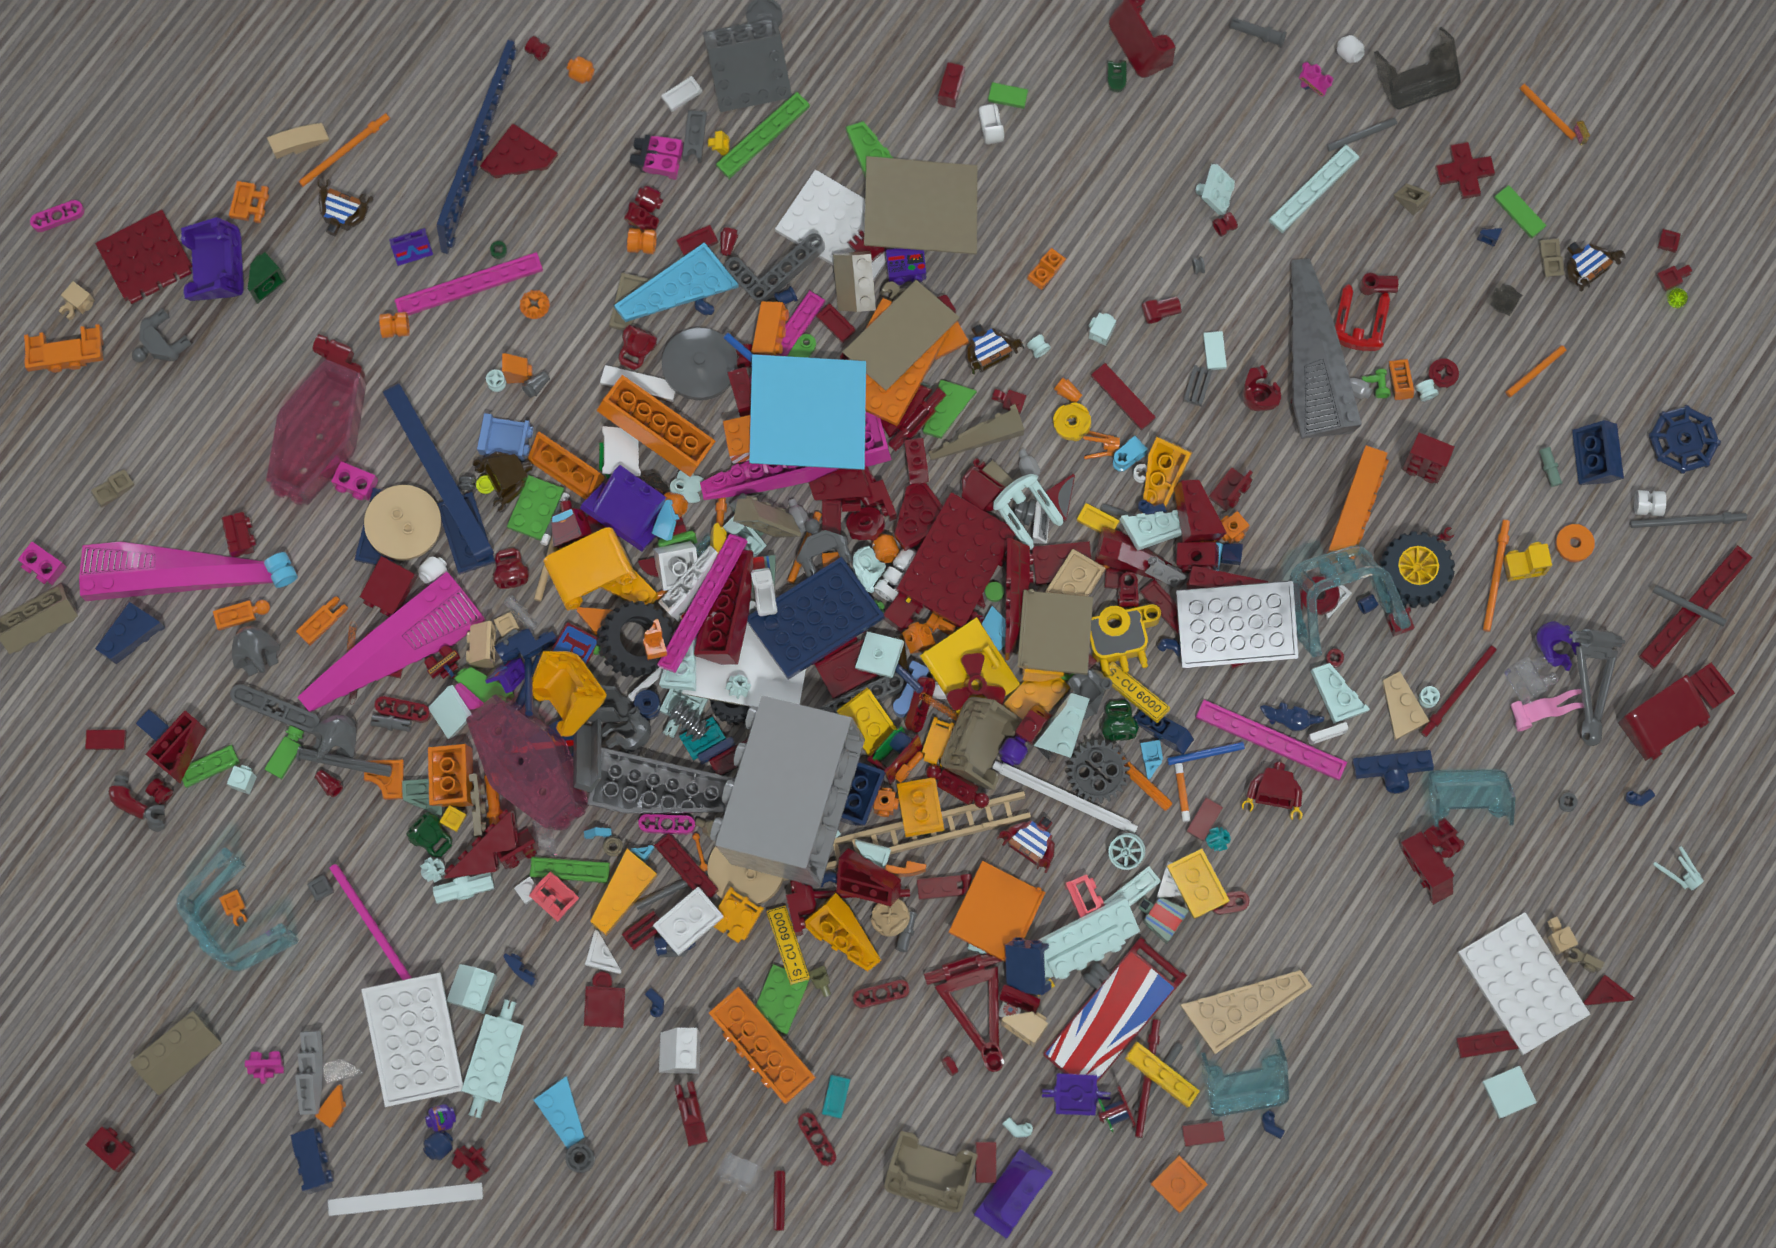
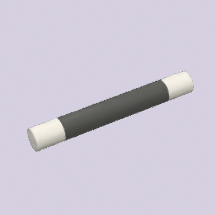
M562 494L552 516L561 513L560 503L568 501L569 494ZM551 520L540 542L545 546L548 545L552 536Z

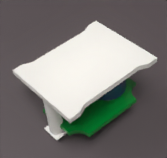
M602 426L604 442L599 443V471L606 475V479H609L613 471L621 465L635 476L640 477L638 440L621 428Z

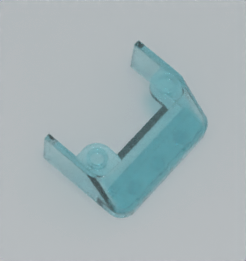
M1436 770L1429 773V805L1434 827H1438L1439 818H1444L1450 814V809L1488 808L1489 812L1495 817L1506 816L1509 825H1514L1516 797L1505 771Z
M1276 1039L1277 1054L1265 1057L1262 1061V1068L1223 1075L1222 1068L1217 1065L1209 1066L1205 1052L1201 1053L1203 1077L1209 1107L1214 1116H1226L1276 1107L1288 1102V1066L1280 1039Z

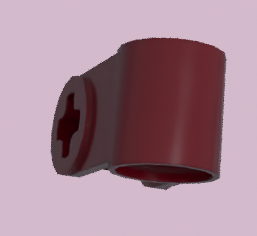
M1133 572L1123 573L1118 578L1117 606L1137 608L1139 606L1138 578ZM1125 576L1131 577V586H1126L1124 584L1123 580Z

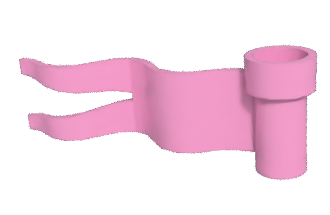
M1581 689L1571 690L1554 698L1539 699L1525 705L1522 704V701L1512 703L1510 706L1516 719L1517 731L1527 730L1532 727L1533 722L1543 718L1558 717L1572 710L1584 708L1583 703H1571L1557 707V705L1565 700L1581 694Z

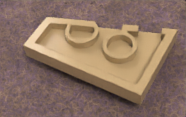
M1400 671L1382 681L1389 708L1390 721L1393 727L1394 740L1429 722Z

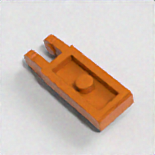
M337 596L326 605H323L296 630L297 634L309 646L348 610V607L344 604L334 613L330 611L340 602Z

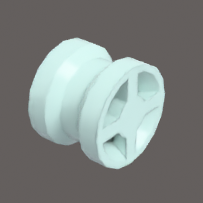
M1043 335L1034 337L1027 344V347L1034 352L1035 358L1041 357L1051 348L1048 343H1045Z
M497 369L488 372L486 382L490 390L494 392L504 390L507 383L503 372Z
M1432 379L1423 381L1415 387L1420 393V400L1422 402L1430 400L1439 394L1438 390L1433 386L1434 381Z
M1427 686L1419 694L1418 701L1422 707L1432 708L1439 701L1440 693L1435 687Z

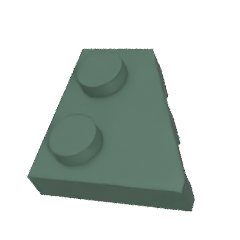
M429 779L402 781L404 802L440 817L443 816L442 806L429 805Z

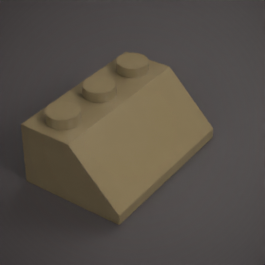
M871 251L833 254L838 311L861 312L876 310Z
M746 496V499L737 500L734 522L775 538L801 537V532L793 516L785 513V509L773 508L770 503L758 502L757 498Z

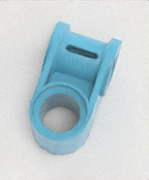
M1136 436L1132 437L1123 447L1115 452L1113 459L1114 469L1120 472L1126 471L1135 462L1142 459L1149 450Z

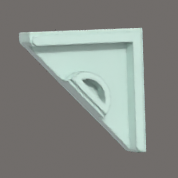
M855 839V844L862 856L885 869L891 849Z

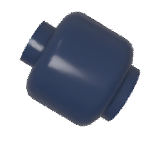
M441 1131L434 1132L424 1140L423 1151L429 1159L440 1161L453 1150L451 1143L453 1138L446 1131L444 1133Z

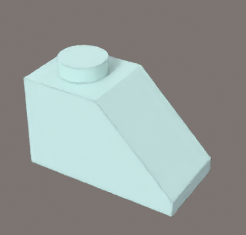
M733 516L723 528L728 536L733 534L745 538L748 542L743 550H752L753 558L756 557L767 545L752 528L734 522Z

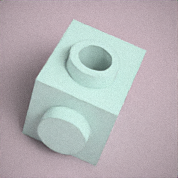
M1099 313L1097 318L1093 317L1089 328H1091L1089 338L1106 346L1116 326L1114 317L1107 313Z
M241 765L240 768L234 766L227 784L232 789L250 795L257 776L247 766Z

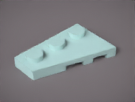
M696 637L676 673L664 669L659 683L662 688L696 691V656L694 655Z
M1330 663L1311 670L1333 724L1370 710L1366 704L1364 705L1360 701L1356 692L1347 686L1345 680Z

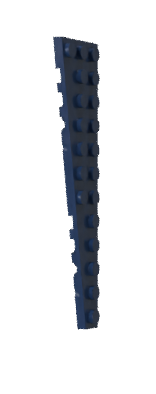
M507 40L437 221L441 253L448 254L450 248H453L456 238L454 235L468 193L471 190L473 178L477 175L478 163L483 159V148L488 146L490 135L488 134L502 92L505 89L507 77L511 73L512 62L517 57L518 50L515 49L514 41Z

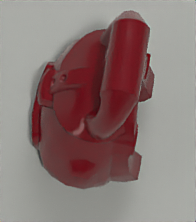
M628 325L623 330V346L619 353V362L621 365L632 370L640 368L645 356L657 346V337L641 328ZM627 353L638 358V364L623 358V356Z
M515 548L498 551L495 556L496 569L493 573V582L497 587L509 589L526 584L529 571L522 563L521 553ZM516 555L515 558L500 560V558Z

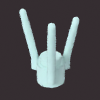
M1681 846L1679 850L1684 859L1681 856L1678 859L1688 872L1683 876L1684 881L1657 862L1653 863L1655 867L1681 884L1684 889L1689 887L1691 890H1694L1704 881Z

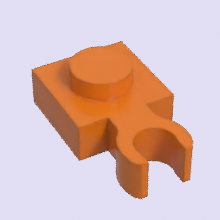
M237 889L219 898L228 917L233 915V922L236 926L239 927L237 920L240 917H243L245 923L248 922L247 917L241 912L246 906Z

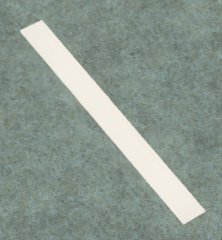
M482 1183L328 1200L329 1216L483 1199Z

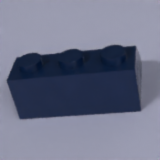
M1603 420L1572 430L1579 485L1605 484L1624 479L1618 426L1616 423Z
M858 762L840 822L849 825L866 826L885 777L884 770Z

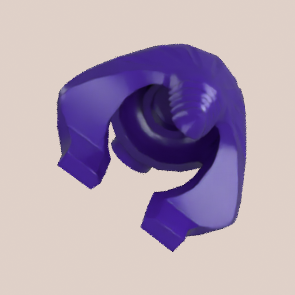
M1551 621L1538 629L1536 636L1537 646L1549 664L1554 667L1562 665L1565 671H1569L1573 665L1570 657L1567 654L1556 653L1553 648L1556 644L1565 641L1571 645L1574 654L1577 655L1576 647H1580V644L1572 642V638H1569V635L1573 634L1570 631L1569 625H1561L1556 621Z

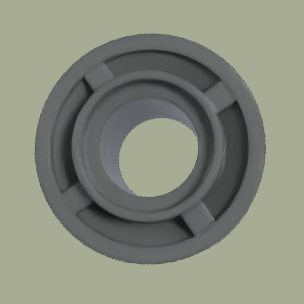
M1025 499L1022 503L1016 504L1014 514L1019 521L1023 520L1024 525L1029 526L1030 521L1032 522L1036 508L1035 500L1030 499L1026 502Z
M575 1144L567 1150L565 1160L567 1166L572 1171L585 1173L593 1167L595 1155L587 1145ZM579 1153L585 1154V1161L581 1164L575 1162V1157Z

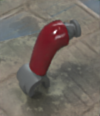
M122 775L115 776V782L113 786L109 787L108 791L111 802L118 809L142 820L146 818L147 825L152 831L159 832L165 829L161 819H153L155 815H165V806L154 805L148 808V806L131 796V791L126 784L129 782L128 777Z

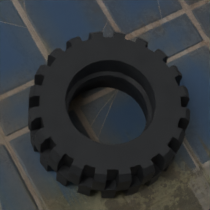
M644 601L626 602L609 612L600 623L601 627L597 631L599 639L596 640L597 646L601 647L599 655L600 657H605L606 661L604 663L607 666L612 665V671L615 673L620 671L622 676L628 677L632 675L633 678L641 675H648L659 668L657 664L661 657L648 660L647 655H632L625 650L620 640V630L624 624L628 622L637 623L647 631L653 626L654 620L658 619L663 641L667 648L672 639L673 627L668 626L667 623L670 620L668 617L664 618L661 615L663 613L662 610L653 609V604L648 603L644 605Z

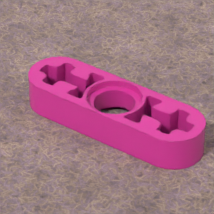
M72 200L34 214L30 219V224L35 231L44 232L81 218L84 215V207L79 201ZM75 206L78 208L76 213L73 212V207ZM61 212L62 217L59 220H53V214ZM39 219L42 220L41 226L37 225Z
M645 814L638 821V825L644 833L689 835L696 828L694 819L684 815ZM646 819H649L651 823H656V819H659V829H656V825H649V828L646 829L642 823L646 822ZM666 819L673 822L672 827L668 830L663 829L661 826L662 822ZM675 820H678V824H685V821L688 820L692 826H689L688 830H685L683 826H678L679 830H675Z

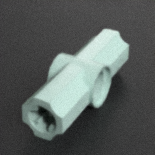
M484 873L472 877H459L454 879L453 882L433 887V893L436 903L440 904L455 899H468L475 896L474 894L495 889L491 873Z

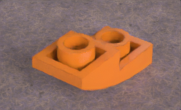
M1051 248L1028 275L1027 280L1042 290L1058 272L1066 258Z

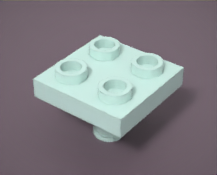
M1211 164L1206 184L1199 183L1196 187V193L1199 196L1202 195L1201 198L1218 215H1224L1229 207L1235 181L1218 164Z

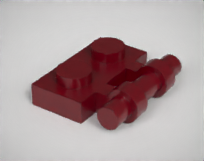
M1446 818L1424 832L1431 844L1436 848L1442 847L1441 856L1443 858L1454 856L1465 845V842L1459 840L1456 836L1457 830Z

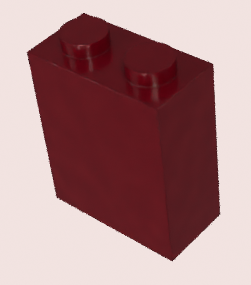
M381 556L359 597L364 599L363 604L371 608L375 605L381 608L380 613L390 617L391 614L393 615L403 606L418 575Z

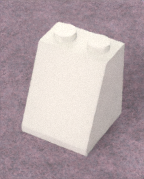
M674 1028L661 1032L659 1073L699 1074L701 1034L697 1028Z

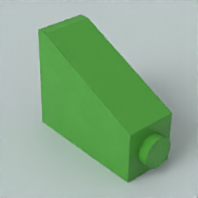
M464 668L457 673L455 679L458 684L462 683L485 704L484 707L476 709L483 719L515 697L512 692L505 693L502 685L496 681L486 683L485 680L488 676L474 668Z

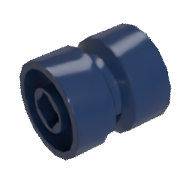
M644 690L636 695L634 705L638 707L640 714L647 720L657 718L661 708L657 694L651 690Z

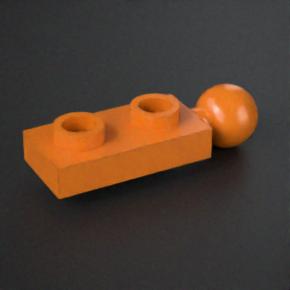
M249 600L215 610L213 615L217 629L220 631L256 620L255 613L259 615L267 614L270 610V604L266 600H259L255 606H252V602Z

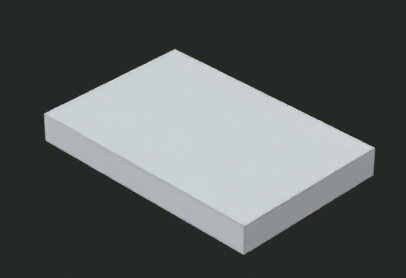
M697 887L659 919L653 927L679 956L722 920L724 916L701 889Z

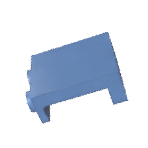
M484 413L477 446L478 453L484 456H488L496 451L508 453L509 455L516 454L519 460L524 462L525 456L529 455L530 445H528V440L532 438L533 427H531L529 420H525V423L497 419L493 418L492 414Z

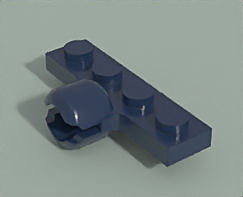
M1431 750L1353 758L1352 762L1356 779L1383 777L1386 790L1391 794H1400L1408 790L1409 779L1407 774L1434 770Z

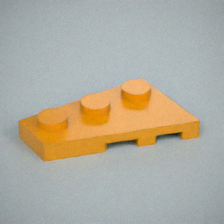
M635 570L637 578L633 579L631 583L623 585L615 580L601 587V589L628 602L644 601V605L648 603L654 604L658 597V594Z

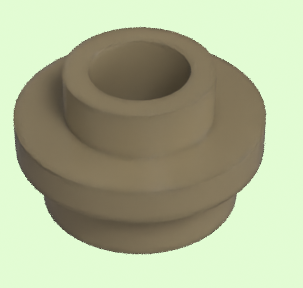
M609 837L605 840L603 849L607 855L614 857L622 852L623 844L619 838ZM616 844L617 848L615 850H611L610 845Z

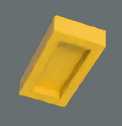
M1087 503L1077 518V522L1100 534L1102 527L1115 530L1119 524L1118 519Z

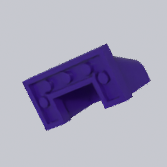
M619 465L613 471L607 484L602 483L582 503L580 509L605 527L613 528L618 536L643 552L657 537L652 532L666 497Z
M1020 1149L974 1216L1007 1239L1053 1172Z

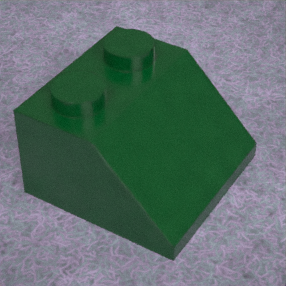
M266 252L262 255H257L250 264L248 291L258 304L286 282L280 268Z

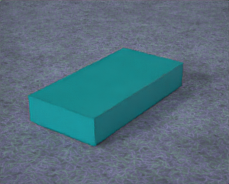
M831 1075L822 1115L842 1119L851 1079Z

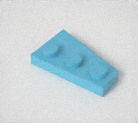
M566 1076L535 1098L534 1101L567 1149H569L572 1145L584 1139L585 1136Z

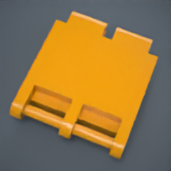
M934 717L922 753L925 754L923 761L936 765L938 759L941 760L955 723L951 722L949 724L938 720V717ZM936 724H940V725L949 727V729H946V728L937 726Z
M730 887L718 907L724 918L713 927L723 934L728 929L729 933L727 936L739 943L742 939H747L764 908L762 906L758 907L749 901L747 896H741L734 891L733 887ZM733 894L734 896H736L737 898H739L740 900H742V902H740L739 900H737L736 898H734V897L731 896V895ZM746 904L757 910V912L746 906Z

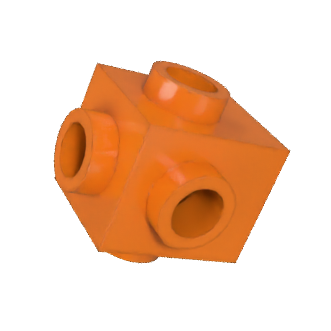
M1238 511L1230 517L1228 515L1221 520L1227 532L1222 537V540L1232 544L1234 541L1238 543L1246 536L1244 533L1248 531L1250 525Z
M912 623L908 626L909 629L902 633L910 654L924 652L936 645L928 623Z
M880 788L873 805L874 813L878 816L889 817V815H894V809L898 810L899 798H896V794L892 792V789ZM881 799H888V802L884 804L881 802Z

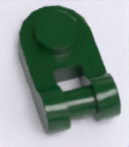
M1108 61V88L1116 93L1122 92L1126 88L1127 82L1126 61H1120V63ZM1114 70H1120L1121 73H1114Z

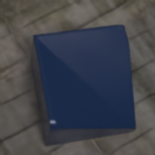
M1482 228L1477 240L1490 246H1495L1502 228Z
M1223 544L1221 563L1240 565L1243 544Z

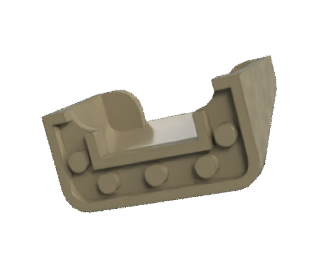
M978 697L968 698L961 709L942 755L941 765L947 770L986 789L995 790L999 776L997 772L991 770L1004 737L1015 735V731L1023 719L995 700Z
M901 1131L887 1172L884 1188L888 1192L946 1211L960 1212L978 1154L970 1150L959 1151L957 1156L946 1154L918 1145L919 1139L914 1133Z

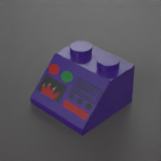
M901 248L886 250L889 282L902 285L904 282L912 281L913 283L917 280L920 283L926 280L924 250Z

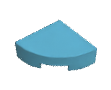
M595 827L584 831V838L594 839L595 836H603L605 838L612 835L611 828Z

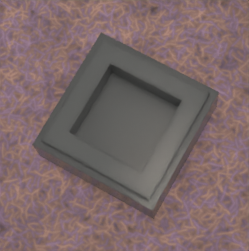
M325 875L307 884L317 902L334 893Z

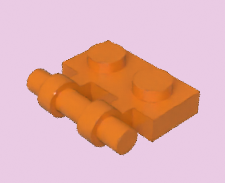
M237 181L229 217L248 221L250 214L255 215L253 221L261 223V219L265 215V202L269 198V188L262 186L261 191L258 192L256 191L255 184ZM253 199H258L257 207H252Z

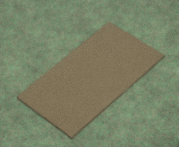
M916 280L868 328L852 341L843 351V354L850 360L866 361V374L887 391L960 317Z

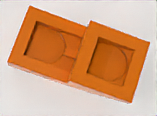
M907 861L906 868L886 865L885 870L897 877H908L926 872V865Z

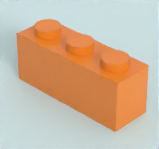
M761 302L752 354L771 356L782 354V339L786 335L785 323L789 319V311L783 302Z

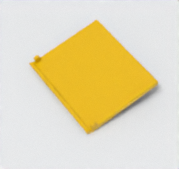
M977 617L920 655L945 695L951 690L962 688L965 680L969 678L961 663V657L972 653H981L985 657L980 676L985 678L988 686L1002 687L1005 689L1006 695L1020 686L1017 678ZM973 680L971 686L977 691L979 684ZM979 694V695H976V696H969V698H970V697L985 698L982 694Z

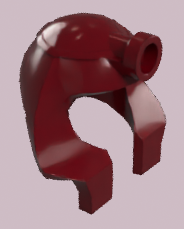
M1263 365L1250 368L1243 388L1242 397L1244 404L1252 411L1273 410L1279 405L1282 396L1281 389L1276 382H1273L1272 386L1256 383L1259 379L1267 378L1268 371Z

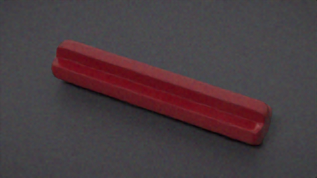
M775 1171L773 1229L775 1231H784L785 1171Z

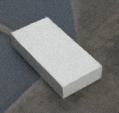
M691 76L661 95L671 112L703 92Z
M1345 722L1309 734L1307 739L1309 744L1313 745L1346 734L1349 728Z

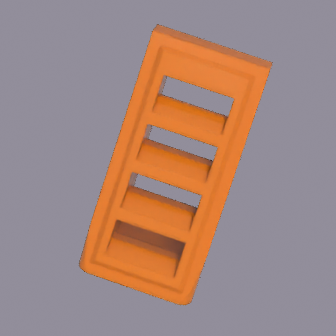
M1408 359L1389 361L1395 400L1413 398L1414 387ZM1403 367H1405L1404 370H1396V371H1395V368H1403Z

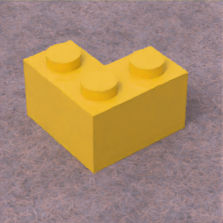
M1535 542L1530 544L1525 552H1519L1518 550L1508 552L1503 559L1507 581L1545 576L1552 567L1548 544Z

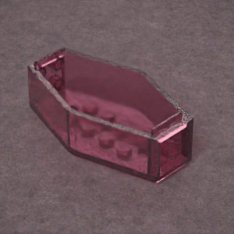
M325 359L280 409L276 419L266 478L270 489L274 491L276 496L281 498L289 497L293 503L298 505L302 503L309 505L334 477L340 462L346 463L353 456L357 446L366 384L360 373ZM335 401L340 403L338 407H333ZM321 434L323 439L319 441L316 438ZM302 468L307 469V472L305 474L300 473V470Z
M496 694L466 718L486 777L495 791L546 829L564 831L571 825L570 822L572 820L580 818L586 813L585 809L589 807L587 805L588 801L584 790L573 787V760L567 743L561 735L534 715L526 716L525 709L511 698ZM498 727L502 729V732L499 735L496 733V729ZM519 758L524 759V763L522 765H519L518 763ZM543 788L547 791L544 796L541 795V789Z

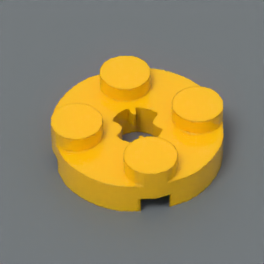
M1071 403L1066 406L1063 405L1054 414V429L1063 439L1079 441L1091 428V416L1087 408L1082 404ZM1076 418V424L1069 425L1068 420Z

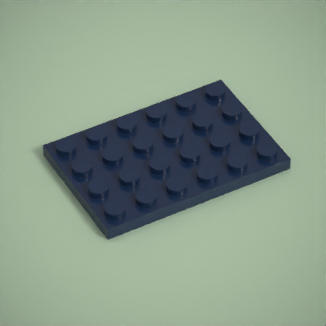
M840 557L777 597L776 605L778 612L776 614L759 616L758 612L755 611L748 616L747 623L789 680L885 619V615L844 559Z

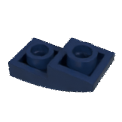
M505 953L503 957L513 972L525 983L535 988L538 982L534 978L535 974L526 969L522 972L525 966L521 962L522 958L514 953H511V955Z

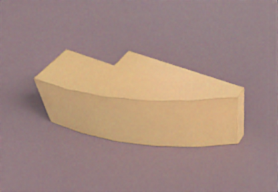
M322 123L293 128L267 137L276 159L292 152L296 155L329 141Z

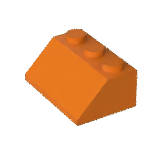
M466 744L428 747L430 806H474L471 799V791L474 790V785L469 780V774H473V748Z

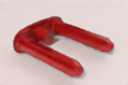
M1348 284L1342 290L1335 322L1340 345L1360 351H1377L1384 346L1382 338L1390 305V296L1388 293H1383L1379 298L1371 338H1368V340L1363 339L1365 331L1361 328H1354L1352 336H1349L1348 333H1345L1354 291L1352 286ZM1342 310H1345L1343 324H1340ZM1379 318H1381L1382 323L1380 332H1377Z

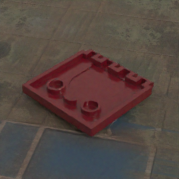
M162 209L95 243L124 300H129L131 305L143 299L141 293L144 292L147 297L159 291L158 284L161 283L162 287L165 288L177 282L174 276L178 275L181 280L192 274L190 271L192 264Z

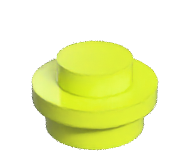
M487 475L478 478L476 488L480 493L489 494L494 490Z

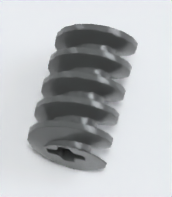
M682 699L669 712L671 715L668 720L676 719L675 726L682 724L680 731L687 729L688 731L685 736L688 737L692 734L691 741L694 742L700 739L709 730L711 725L705 727L707 723L705 720L699 722L701 716L696 715L694 717L695 710L688 711L690 707L688 704L682 706L684 703Z

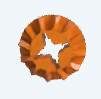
M530 290V292L524 293L522 299H520V310L524 316L530 319L543 317L550 307L548 297L540 290ZM530 299L533 300L534 302H536L537 300H539V301L537 302V303H538V306H539V309H538L537 307H535V306L530 307V306H531Z

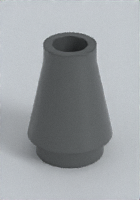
M542 371L540 374L526 380L522 389L530 398L537 396L550 380V377L546 372Z

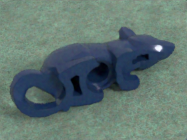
M1281 702L1279 709H1274L1268 705L1260 706L1261 711L1270 721V724L1277 722L1294 732L1303 731L1312 724L1324 722L1325 719L1324 716L1309 714L1308 710L1294 706L1293 709H1288V705Z

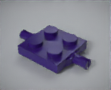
M1057 1073V1084L1054 1090L1042 1089V1093H1050L1042 1094V1098H1054L1056 1114L1096 1116L1098 1099H1111V1096H1103L1111 1095V1091L1102 1092L1098 1090L1097 1075Z

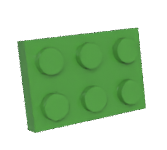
M528 476L507 528L541 541L557 504L565 491L564 488Z
M773 965L756 1007L776 1031L788 1035L810 979L790 985L785 969Z

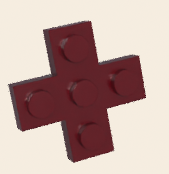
M1469 142L1450 145L1449 149L1453 163L1436 165L1435 168L1439 185L1458 182L1462 199L1480 196L1481 190L1478 178L1495 175L1491 156L1473 159Z

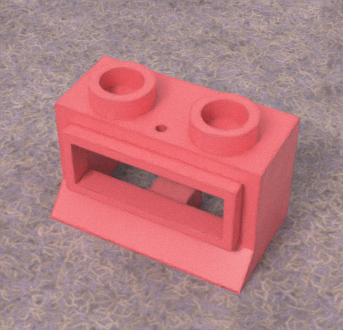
M551 872L536 885L529 895L557 922L579 899L571 889ZM545 888L551 895L547 897L541 890ZM556 899L565 906L563 910L554 903Z
M1087 874L1065 883V888L1070 893L1072 904L1078 911L1079 919L1105 906L1101 896H1096L1094 889L1097 887L1093 878H1088ZM1085 882L1096 908L1087 911L1076 886Z

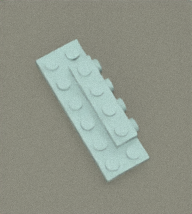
M1124 896L1039 939L1042 943L1049 944V949L1044 952L1045 980L1051 977L1055 979L1067 978L1070 975V971L1074 969L1082 970L1092 960H1102L1105 957L1104 954L1109 951H1119L1122 948L1121 945L1125 944V939L1140 932L1128 901Z

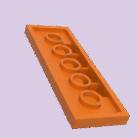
M737 987L709 1012L711 1017L724 1031L722 1034L729 1043L733 1042L737 1046L735 1051L742 1058L746 1057L748 1059L750 1069L754 1073L758 1072L763 1077L761 1082L768 1089L771 1087L785 1104L790 1102L816 1079L814 1074L740 987Z

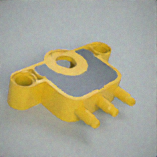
M1152 604L1128 610L1119 606H1110L1105 608L1100 616L1092 617L1090 648L1093 658L1101 664L1105 677L1110 676L1108 663L1112 661H1120L1123 672L1129 671L1127 661L1129 658L1139 657L1142 668L1148 667L1145 653L1148 637L1145 628L1154 627L1159 623L1161 610L1158 606ZM1153 612L1157 615V617L1151 619L1147 616V614ZM1115 619L1121 623V626L1111 628L1107 623Z

